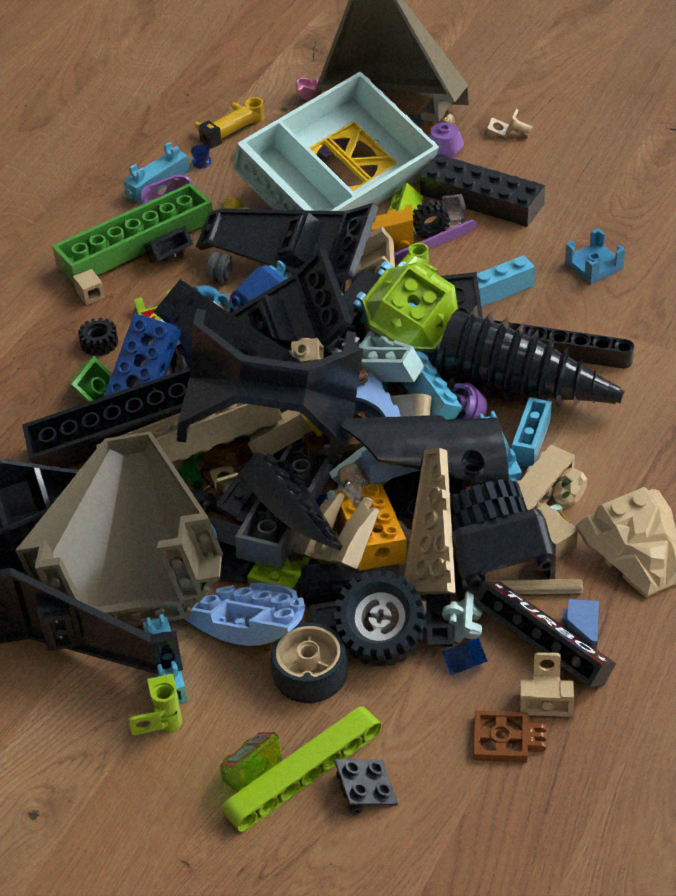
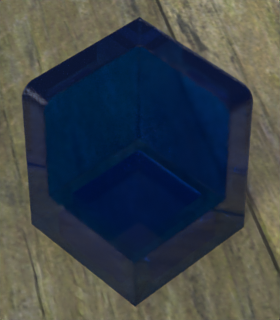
M479 638L442 651L451 675L488 662Z

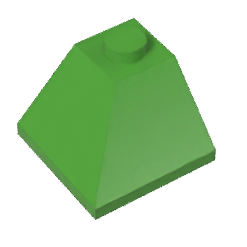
M93 356L80 365L70 378L69 386L86 402L105 397L104 394L112 373Z

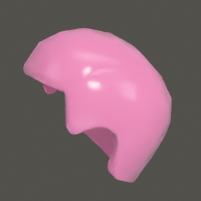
M300 78L296 81L295 91L303 100L310 101L323 92L315 90L318 79L311 81L307 78Z

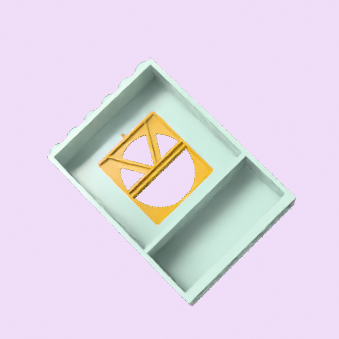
M358 72L238 142L232 169L273 210L347 211L371 203L378 206L392 197L393 193L405 183L411 185L419 180L422 172L436 157L439 147L395 103L390 101L369 78ZM350 139L345 152L333 140ZM358 141L369 146L376 155V157L351 158ZM325 145L363 183L357 186H347L317 156L320 148ZM377 165L378 168L371 178L360 166Z

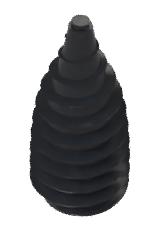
M477 305L470 313L458 309L454 311L444 331L436 359L437 373L440 374V377L446 383L451 378H454L455 384L468 382L478 391L482 387H487L489 399L493 398L498 391H503L505 402L510 401L515 394H520L522 405L528 402L529 397H537V399L546 401L548 399H555L557 407L564 400H574L575 405L580 401L621 404L625 393L624 390H621V387L596 374V370L593 372L582 365L583 358L576 362L569 357V347L562 353L554 348V337L547 344H544L539 340V329L530 337L524 334V323L517 330L509 328L508 316L501 324L495 323L493 321V311L485 319L478 316Z

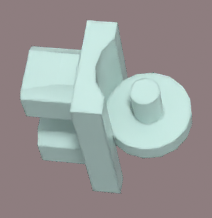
M469 592L465 593L464 600L461 602L452 601L450 605L445 606L442 610L443 618L449 621V624L454 625L453 641L458 643L465 637L476 640L482 633V625L472 622V620L477 621L481 617L483 610L474 604V594Z

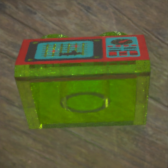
M258 732L254 737L247 739L236 752L226 756L220 764L222 780L235 792H239L280 763L282 757L279 735L276 732Z

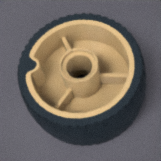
M314 622L296 625L286 635L274 641L271 650L272 675L280 692L291 698V700L301 703L321 702L336 694L345 683L348 669L347 652L341 636L331 627Z

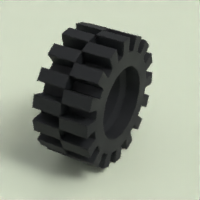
M429 200V204L424 201L423 206L419 204L417 205L418 210H413V226L421 238L424 236L425 239H428L429 236L432 237L441 231H446L445 227L449 228L450 226L448 212L444 205L440 204L437 200L435 203L433 200ZM437 216L434 221L424 223L428 218Z
M93 318L91 322L87 320L85 325L82 324L78 330L80 345L86 354L91 352L92 356H95L96 353H98V356H102L103 352L108 354L109 350L113 351L118 346L119 339L116 325H114L113 321L109 322L107 318L104 321L102 318H98V321H95V318Z

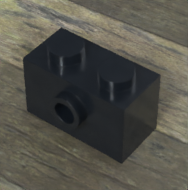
M182 226L143 244L151 263H154L166 257L170 260L179 256L178 252L193 245V242L186 227Z

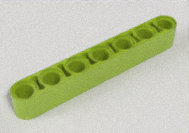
M364 706L356 708L230 797L223 804L221 812L238 831H246L336 766L335 759H346L373 740L380 733L382 723Z

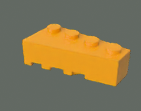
M412 205L405 206V209L399 211L395 209L388 210L387 214L376 216L370 232L382 226L393 238L394 253L414 244Z

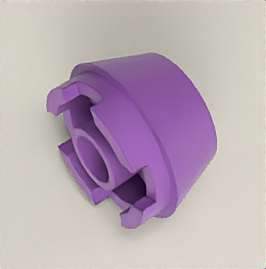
M442 122L435 124L428 135L439 147L437 152L439 155L455 158L460 150L462 151L464 145L463 138L458 127L452 123Z
M454 384L455 388L451 392L456 395L457 401L462 406L456 419H476L479 414L485 416L487 411L485 396L472 384Z

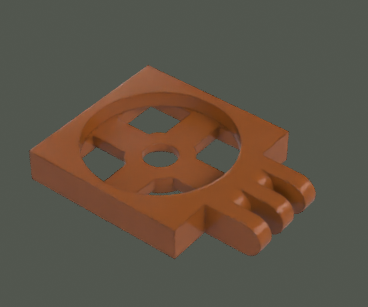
M475 710L474 760L527 762L528 751L543 752L546 750V725L528 723V712ZM496 720V725L492 729H481L487 723ZM507 721L517 725L520 730H511L506 726ZM504 732L506 737L499 739L496 737V734ZM480 740H492L495 743V751L483 749L479 743ZM509 741H522V746L517 751H506V744Z

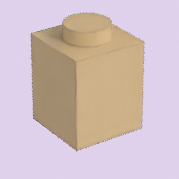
M92 269L73 276L76 292L86 305L105 298L102 281Z

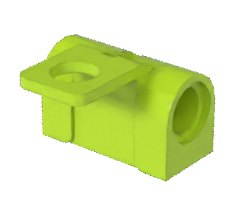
M173 673L147 679L154 712L129 718L132 735H140L157 730L166 733L178 730L182 725V715ZM141 721L150 722V724L145 727L136 726V724Z

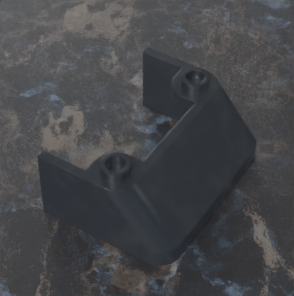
M530 509L464 526L452 532L455 594L459 602L464 600L465 593L468 590H475L481 587L487 572L531 561L535 570L544 571L547 579H555L556 556L546 519L539 509Z

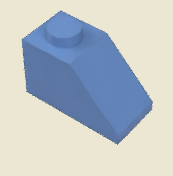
M568 599V609H563L562 624H567L568 630L595 649H597L599 601Z

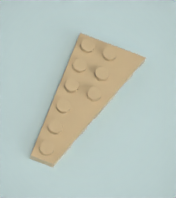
M441 448L424 450L404 577L407 583H412L419 594L455 593L447 450Z

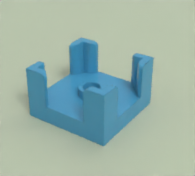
M599 228L591 231L590 245L576 252L574 240L566 243L565 263L589 284H593L624 268L625 249L621 245H617L616 255L604 246L605 233Z

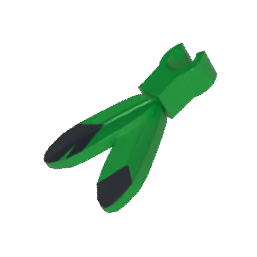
M201 451L197 454H192L186 460L187 463L177 470L183 480L189 477L190 484L196 491H201L203 488L202 477L197 468L198 461L202 458Z

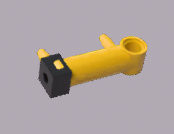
M256 97L249 98L245 101L244 106L232 102L231 107L235 111L214 122L209 120L204 123L195 122L194 127L199 130L200 141L213 149L222 144L221 139L251 123H261L265 119L263 100Z

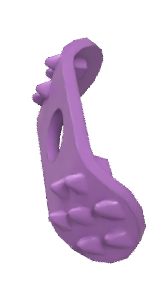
M173 175L144 187L139 195L141 197L140 204L143 205L192 183V181L185 175ZM161 185L167 186L165 192L158 193V188Z

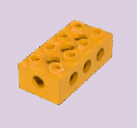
M382 483L335 491V495L337 493L345 495L337 514L342 530L361 503L359 501H362L364 497L373 500L369 510L373 507L379 509L358 570L406 563V537Z

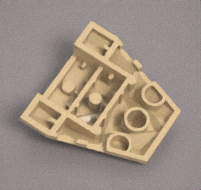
M643 487L600 505L595 513L586 516L576 524L575 528L587 547L593 552L597 550L606 558L605 563L610 567L614 565L623 573L622 578L645 598L676 585V526L672 510L659 490H647V488Z

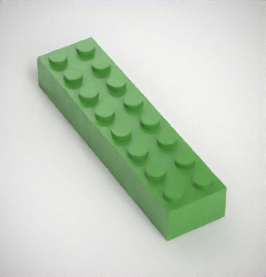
M189 183L53 245L55 263L73 283V276L90 269L96 275H100L146 253L143 244L174 229L185 226L189 233L204 226L208 213L213 211L212 202L192 183Z

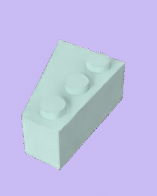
M371 331L368 332L359 348H364L360 369L364 368L367 373L373 372L376 379H380L382 382H415L424 367L413 346L396 340L394 342L389 341L387 337H378Z

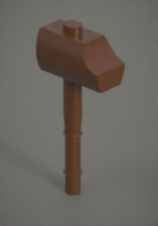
M235 438L230 443H220L213 446L211 450L203 452L205 467L239 466L249 461L254 455L248 445V442L251 441L250 438Z

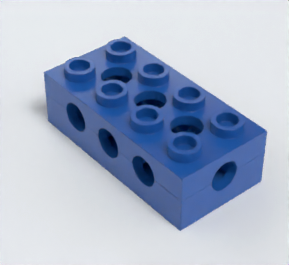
M134 313L104 396L131 388L136 381H138L137 385L166 376L181 330L175 325Z

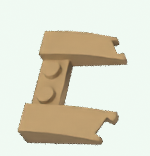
M337 493L334 498L325 500L319 507L331 528L341 507L344 494ZM368 497L363 498L338 537L343 546L341 550L326 546L300 534L292 552L304 557H310L313 560L358 569L379 509L373 507L369 510L373 500Z

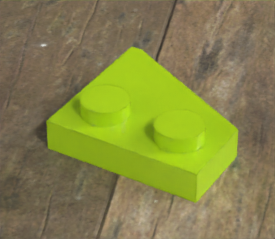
M303 557V561L289 562L287 559L282 569L255 563L247 576L248 583L279 584L296 591L301 583L300 565H310L311 558Z

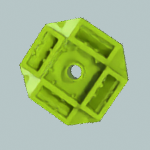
M419 262L386 269L361 303L369 329L380 336L387 337L389 341L394 342L396 340L413 346L416 352L426 351L434 353L440 346L446 326L454 311L458 309L454 285ZM408 303H414L416 306H411Z

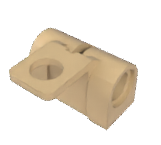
M559 653L534 654L533 680H520V712H528V716L573 717V681L560 680L561 656ZM547 659L555 663L553 667L547 669L540 666V662Z

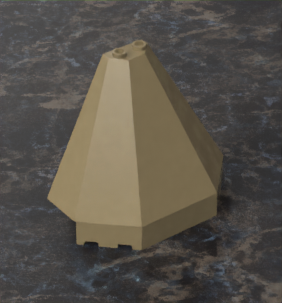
M405 0L348 1L317 83L316 91H328L361 72L381 90L433 94V98L421 112V120L440 121L452 104L469 106L467 82Z
M151 431L104 439L15 550L29 577L131 626L143 625V622H146L148 617H150V620L158 619L160 614L167 617L168 621L187 618L195 604L200 603L209 592V587L214 581L217 582L220 578L223 555L208 516Z

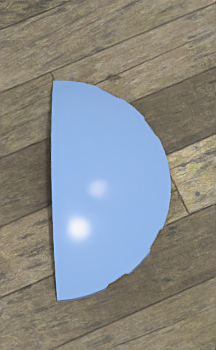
M251 583L249 587L237 590L231 585L216 589L215 595L204 596L200 603H196L192 608L191 614L184 619L203 632L220 640L247 646L262 645L280 639L290 632L303 618L305 605L303 598H298L294 589L283 585Z

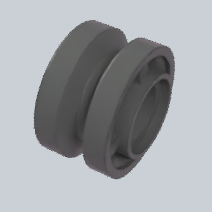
M213 252L207 263L206 274L208 280L216 281L218 279L221 283H227L233 269L232 256Z

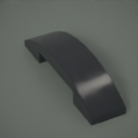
M450 593L425 594L428 648L453 647L452 624H449V621L445 620L442 616L443 608L450 605Z

